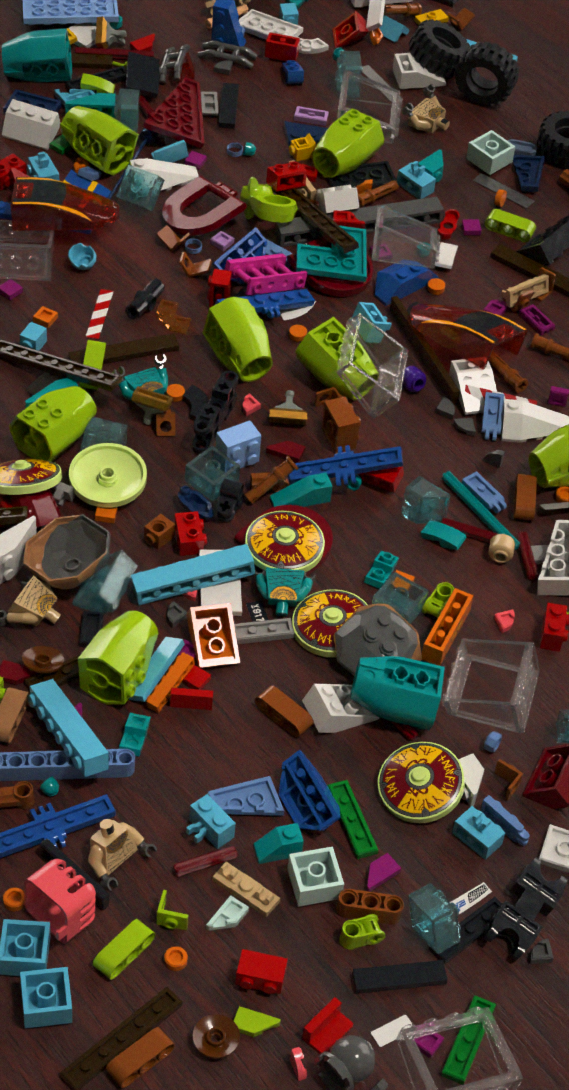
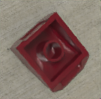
M49 489L30 494L11 495L9 502L12 507L28 506V518L33 515L36 517V527L46 526L55 518L61 517L58 505Z

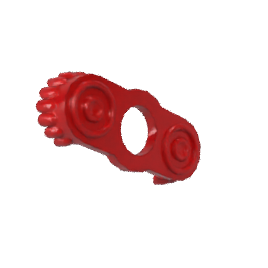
M454 209L445 211L444 220L440 223V229L438 228L437 230L438 236L441 239L451 238L456 230V224L460 217L458 211ZM450 224L453 227L451 229H447L443 225Z

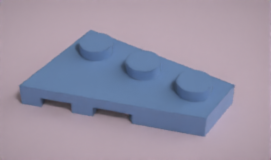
M270 776L208 791V795L226 814L284 816L283 806Z

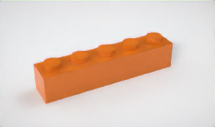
M182 652L176 658L174 665L170 666L168 673L162 677L160 684L156 685L154 692L147 697L146 702L149 709L159 714L170 699L171 687L178 688L194 666V657Z

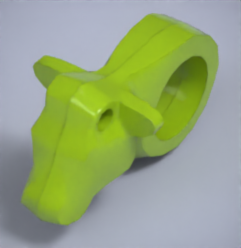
M255 177L250 178L248 186H242L240 200L247 204L244 212L246 219H251L255 213L257 217L266 221L290 222L294 220L298 207L295 200L273 194L274 189L268 184H258Z

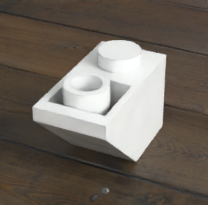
M474 754L458 759L465 777L462 799L466 800L470 807L475 804L484 773V768Z

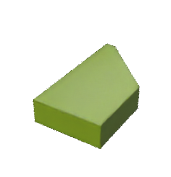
M239 1006L234 1022L238 1026L240 1033L256 1037L262 1034L263 1031L278 1027L281 1019Z

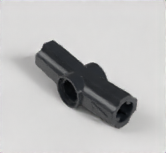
M155 278L149 282L143 291H137L134 300L126 306L125 312L129 318L135 319L140 317L146 310L152 311L154 309L157 298L165 290V285L161 280Z

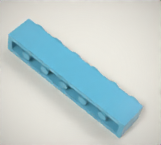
M247 544L138 572L131 575V580L138 605L254 575L255 566Z
M51 679L31 685L30 695H28L30 707H34L37 711L39 719L45 722L47 730L53 733L57 744H61L66 756L72 759L75 768L80 770L84 777L109 770V752L56 682Z

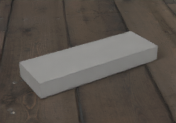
M291 618L234 624L237 644L294 638L295 634Z

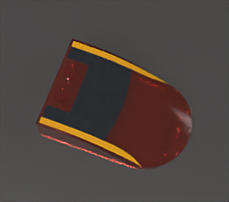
M16 177L11 200L13 231L97 229L104 227V223H114L120 216L119 205L114 200L66 182L43 177Z
M422 303L413 306L409 314V318L412 319L411 324L418 331L482 369L486 368L492 350L496 345H500L518 355L528 332V329L501 315L458 306Z

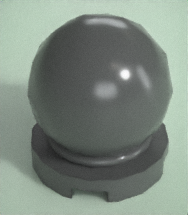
M348 1035L338 1039L330 1048V1053L324 1051L314 1059V1066L319 1065L321 1072L318 1075L330 1090H354V1083L357 1084L367 1079L373 1072L375 1052L371 1044L363 1037Z

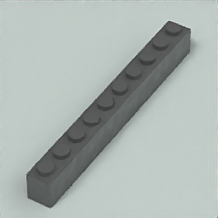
M430 197L344 211L352 212L358 220L364 221L366 234L441 223L444 208L438 197ZM333 212L325 213L333 220ZM297 217L285 223L275 222L274 234L280 247L297 245V243L305 244L324 237L303 217Z

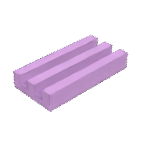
M297 106L294 121L326 126L329 112Z

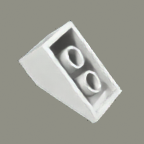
M34 515L0 534V584L17 575L24 564L26 542L36 534V517Z

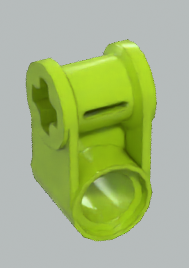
M447 582L437 585L434 592L425 601L422 613H428L438 619L454 590L453 585Z
M370 914L362 918L346 921L343 924L339 938L341 946L352 950L366 945H375L383 941L386 935L379 927L378 916Z

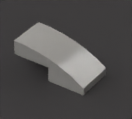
M201 91L202 115L218 116L217 92Z

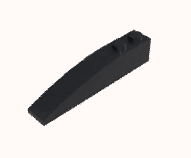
M569 215L557 221V224L545 229L546 232L542 235L538 234L516 252L542 265L544 264V266L552 264L554 262L553 259L562 256L563 251L569 247Z

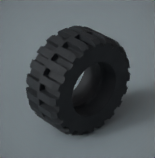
M433 19L421 22L409 40V51H411V55L415 57V60L422 67L427 68L428 71L443 77H454L458 61L470 46L466 38L460 32H457L455 28Z
M479 42L469 46L458 61L454 71L456 85H459L458 89L460 92H463L466 98H470L471 102H477L482 106L484 104L493 106V104H501L510 96L519 78V68L517 67L516 60H513V55L508 53L504 47L501 48L496 43L484 42L483 44ZM476 67L490 70L496 76L497 81L485 79L478 73Z
M566 110V112L558 111L547 116L541 122L537 140V147L541 156H545V159L550 164L553 163L555 166H561L565 169L569 168V110Z

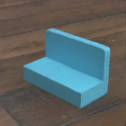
M383 15L382 26L379 29L384 37L396 43L401 33L407 36L409 29L406 26Z
M184 140L151 153L153 160L171 163L189 156Z

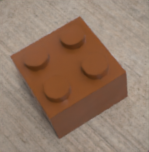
M346 396L324 401L321 428L334 452L338 453V447L340 446L345 451L346 445L350 446V450L356 449L361 420L354 413L353 405L348 402Z

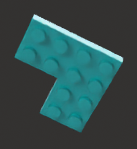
M340 226L359 243V248L345 254L332 243L331 248L297 243L296 272L307 271L309 275L366 282V229Z

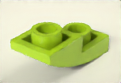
M84 73L81 79V89L97 90V93H114L115 85L106 79Z

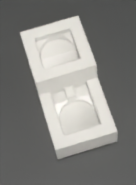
M441 242L434 266L451 269L458 246Z

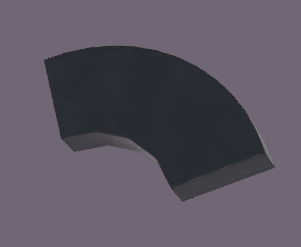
M193 384L183 394V401L191 407L189 418L195 421L204 403L208 404L209 402L207 395Z

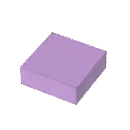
M222 231L210 239V244L222 251L234 243V238Z

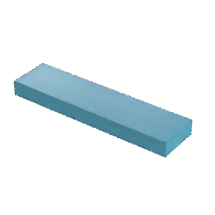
M164 638L151 657L144 682L138 685L134 696L130 697L129 700L146 701L185 645L183 639Z

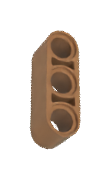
M11 687L7 688L0 703L1 742L11 743L28 706L29 692Z

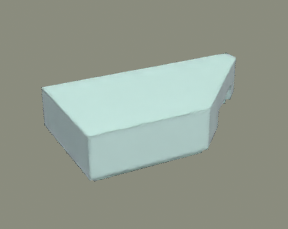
M230 895L206 924V929L210 931L236 927L249 911V907Z

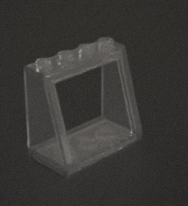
M344 71L337 119L350 110L346 107L347 100L392 105L390 123L378 121L384 135V143L393 144L394 137L398 138L402 105V98H399L400 91L351 71Z
M378 205L371 260L434 268L435 262H439L440 235H437V228L387 206Z
M0 220V241L47 243V245L0 243V279L51 281L55 223Z
M359 313L355 317L349 318L346 322L343 345L340 349L341 354L337 363V374L366 412L375 419L399 402L408 350ZM357 340L378 369L379 378L377 381L352 363Z
M462 638L460 647L456 648V661L451 666V677L447 679V692L442 697V704L446 707L447 714L516 733H524L540 671L534 642ZM472 660L518 672L511 702L461 699Z
M474 1007L468 1010L467 1013L459 1014L455 1012L447 1015L444 1019L437 1020L432 1018L426 1020L421 1025L409 1024L401 1028L397 1036V1042L414 1090H437L414 1039L482 1021L501 1075L445 1090H517L523 1080V1076L489 1007L482 1009L481 1007Z

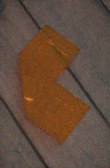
M162 299L157 309L158 318L169 331L186 335L191 325V318L176 315L179 303Z

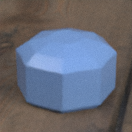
M496 731L490 732L486 737L484 749L492 753L495 752L502 740V734Z

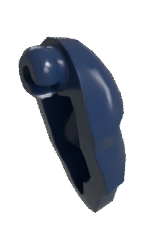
M188 486L180 488L178 501L183 509L189 512L198 511L199 518L210 520L214 515L210 501L200 492L190 490Z

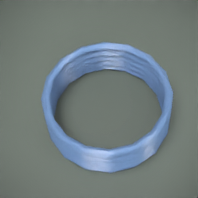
M230 143L227 146V154L229 155L230 153L231 156L232 152V157H239L243 154V146L239 143ZM236 147L241 149V151L232 152L229 149Z
M189 239L185 242V250L190 254H197L202 250V243L198 239ZM194 243L200 247L198 249H190L187 245Z

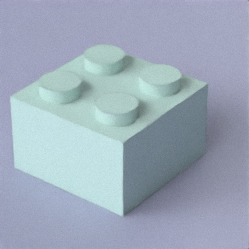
M491 130L469 142L466 159L491 175L513 162L515 146Z
M333 847L289 854L287 869L298 907L338 900L339 893L344 889V882Z

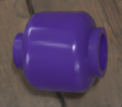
M408 366L400 373L399 381L405 389L415 393L424 388L426 375L419 368Z

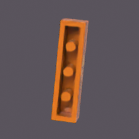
M456 588L453 590L424 642L422 660L439 666L442 664L471 610L474 595Z

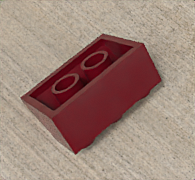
M569 743L544 748L523 792L525 798L552 809L569 807Z

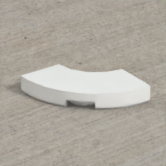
M300 38L299 53L315 54L325 52L329 48V45L319 38L311 40Z

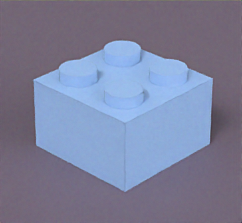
M251 421L216 432L215 460L225 474L259 462L261 434Z

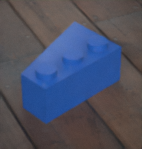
M234 0L215 1L213 5L211 41L216 40L242 47L245 46L246 39L243 37V28L238 20L239 15Z

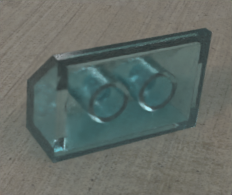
M122 550L110 554L109 562L99 572L83 582L72 604L76 607L95 612L107 613L115 611L119 606L121 597L127 591L126 587L131 581V575L134 574L137 565Z

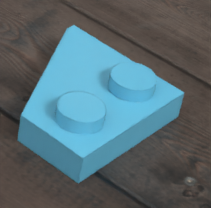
M60 89L54 90L56 98L62 101L64 106L67 101L95 94L89 89H70L68 93H60Z

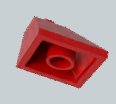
M357 11L332 29L335 48H342L358 41L369 32L366 29L367 21Z

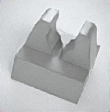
M59 482L52 487L54 491L53 497L60 506L66 500L72 502L76 496L73 487L65 483Z

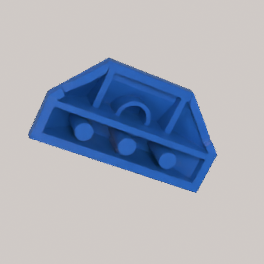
M255 227L213 262L212 265L216 269L225 270L227 260L265 256L267 240ZM241 278L231 279V281L240 285L245 283Z
M403 259L377 272L374 297L385 306H388L391 303V297L397 296L401 299L427 286L430 279H439V277L418 261Z
M298 750L282 762L283 771L280 778L279 796L293 821L298 823L299 828L302 830L324 831L339 820V805L321 774L303 752Z

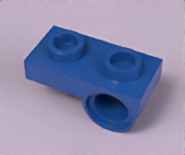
M288 60L287 63H282L286 84H303L304 70L295 60Z

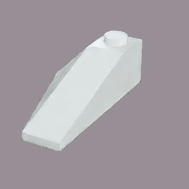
M148 158L130 160V179L136 198L154 196L158 194V191L164 189L166 191L171 190L172 186L186 185L199 176L195 166Z
M504 399L501 441L521 443L531 438L540 440L555 430L568 425L569 416L522 400Z

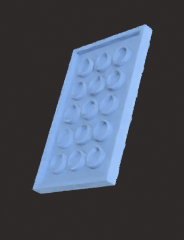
M22 0L24 24L50 25L56 23L62 25L67 23L95 24L97 17L102 16L109 23L119 22L117 0Z

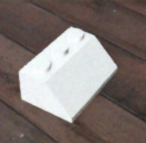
M12 99L5 114L2 137L48 151L50 143L60 128L59 114Z

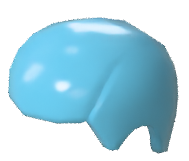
M82 243L73 245L68 251L71 265L78 270H88L96 262L97 255L91 246H84Z

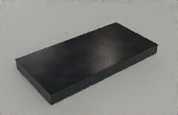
M128 52L125 91L157 98L160 59Z
M388 161L361 164L352 172L336 177H326L330 188L351 185V188H356L357 185H360L365 180H373L372 189H375L392 180L398 182Z

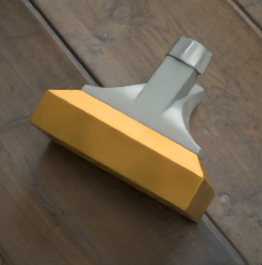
M103 16L97 17L95 42L97 48L107 49L112 42H117L124 46L125 40L123 38L127 36L126 31L114 30Z
M137 386L131 400L145 411L143 423L149 425L152 422L153 414L168 411L172 405L173 397Z
M287 390L285 394L286 402L270 409L269 422L306 425L307 412L293 403L294 391Z

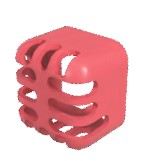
M53 859L25 880L24 904L27 912L36 921L50 922V933L61 943L66 944L94 920L95 888L91 883L85 884V878L82 875L76 876L75 869L72 867L66 868L64 860Z

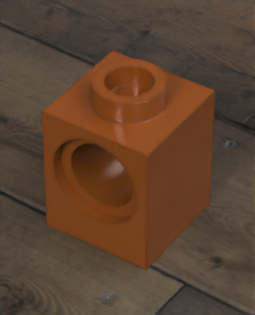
M162 514L144 526V540L158 550L175 537V524Z

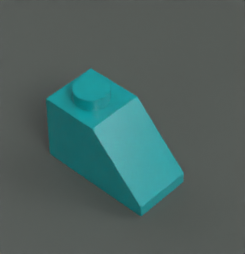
M440 149L418 163V167L425 166V172L436 178V182H439L443 177V155Z
M298 823L276 827L253 844L258 863L262 864L288 859L289 854L303 851L304 840Z

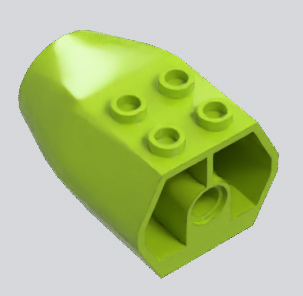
M75 106L66 113L60 123L61 133L71 147L81 157L105 173L113 176L124 170L133 158L139 134L101 111Z
M350 109L337 119L320 138L312 154L315 168L324 178L336 177L356 170L361 164L375 155L384 144V135L380 122L358 110Z
M230 297L209 308L202 333L221 363L230 371L236 372L239 378L245 382L258 380L267 374L273 365L267 331L263 320L259 318L255 308L248 299Z
M335 317L330 318L308 332L295 351L297 359L326 388L335 387L340 395L346 396L351 400H357L364 396L379 378V373L363 346Z
M78 386L54 390L42 395L19 413L10 423L9 430L19 450L33 459L52 462L70 448L86 431L97 413L96 405L92 397Z
M569 424L552 432L529 454L528 461L531 473L537 476V483L542 488L569 486Z
M127 611L105 625L78 658L80 688L97 701L106 705L125 704L130 697L134 696L136 688L146 678L151 655L158 638V629L155 623L147 615L139 611Z

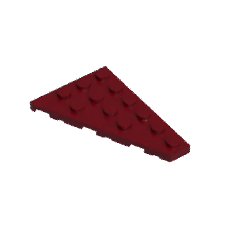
M185 77L176 89L166 97L163 103L155 109L154 113L145 120L143 128L174 138L177 141L184 140L192 146L202 148L205 142L200 82Z

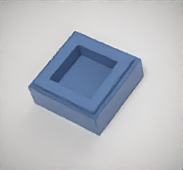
M89 166L80 168L78 171V175L91 181L100 179L102 174L100 171Z

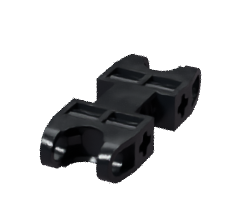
M225 371L221 374L212 389L211 399L208 404L204 403L193 425V430L196 433L192 444L194 452L205 454L211 449L216 440V432H219V427L223 420L227 421L237 401L235 389L239 376L236 372ZM231 376V377H234L235 379L232 380V381H229V380H226L225 378ZM201 443L206 447L198 448L196 445Z
M537 857L519 874L509 890L518 896L515 904L512 905L506 900L502 903L489 922L484 939L489 943L498 936L507 938L512 946L510 958L515 961L534 943L543 926L534 921L538 912L546 917L549 915L561 898L567 883V879L562 875L555 881L544 879L540 873L541 860Z

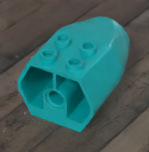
M67 28L31 31L3 43L2 64L4 75L10 78L38 83L71 80L72 56Z
M396 656L359 658L350 699L384 720L430 731L441 700L445 667Z

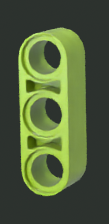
M493 209L484 222L488 230L521 242H528L536 230V225L533 221L500 209Z
M88 340L83 364L102 370L106 343ZM80 382L79 387L98 390V387Z
M135 919L97 954L93 961V966L110 980L114 979L152 943L156 935L155 932L139 919Z

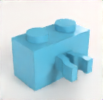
M39 152L37 156L28 158V165H26L28 175L34 178H49L59 181V172L47 153Z
M415 161L398 170L397 183L416 198L423 199L434 192L436 178L425 172V166L418 167V161Z
M359 302L351 318L364 340L368 342H381L385 331L390 330L392 325L391 322H387L388 318L386 316H382L374 303Z
M208 794L190 805L189 820L192 824L186 827V833L190 835L192 832L199 831L194 836L196 843L200 842L205 836L216 849H219L234 838L236 823Z
M473 806L455 820L452 832L485 860L502 845L505 832L498 824H494L483 812L475 809Z

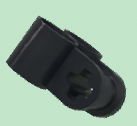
M224 478L220 487V497L216 505L217 516L220 521L226 523L232 521L237 509L241 508L245 496L243 483Z

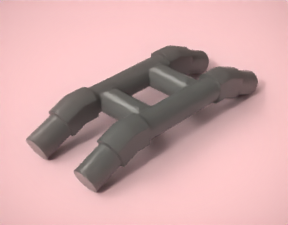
M216 40L202 43V48L208 50L198 52L199 58L215 57L230 60L249 69L252 68L254 63L240 56L239 53L247 57L249 56L254 60L258 55L247 47L226 44ZM224 50H228V51H233V53H232V55H231V54L223 53V51H224Z
M189 44L181 46L179 52H175V47L165 50V56L159 69L160 84L166 83L167 69L174 68V80L180 81L184 57L190 49Z

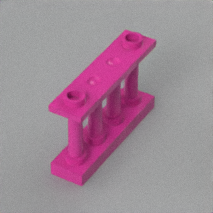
M283 253L227 260L225 270L232 271L231 279L241 278L248 284L246 295L302 289L305 286L308 273L307 271L292 272L285 266L287 256Z

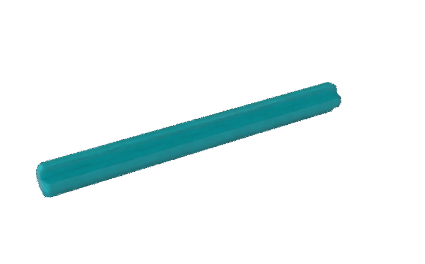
M450 471L443 473L442 480L494 533L511 536L515 541L514 550L518 549L520 542Z

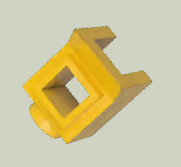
M308 133L303 138L291 140L289 153L296 162L310 159L316 147V142Z

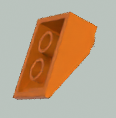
M231 603L190 607L187 612V621L199 668L240 664Z

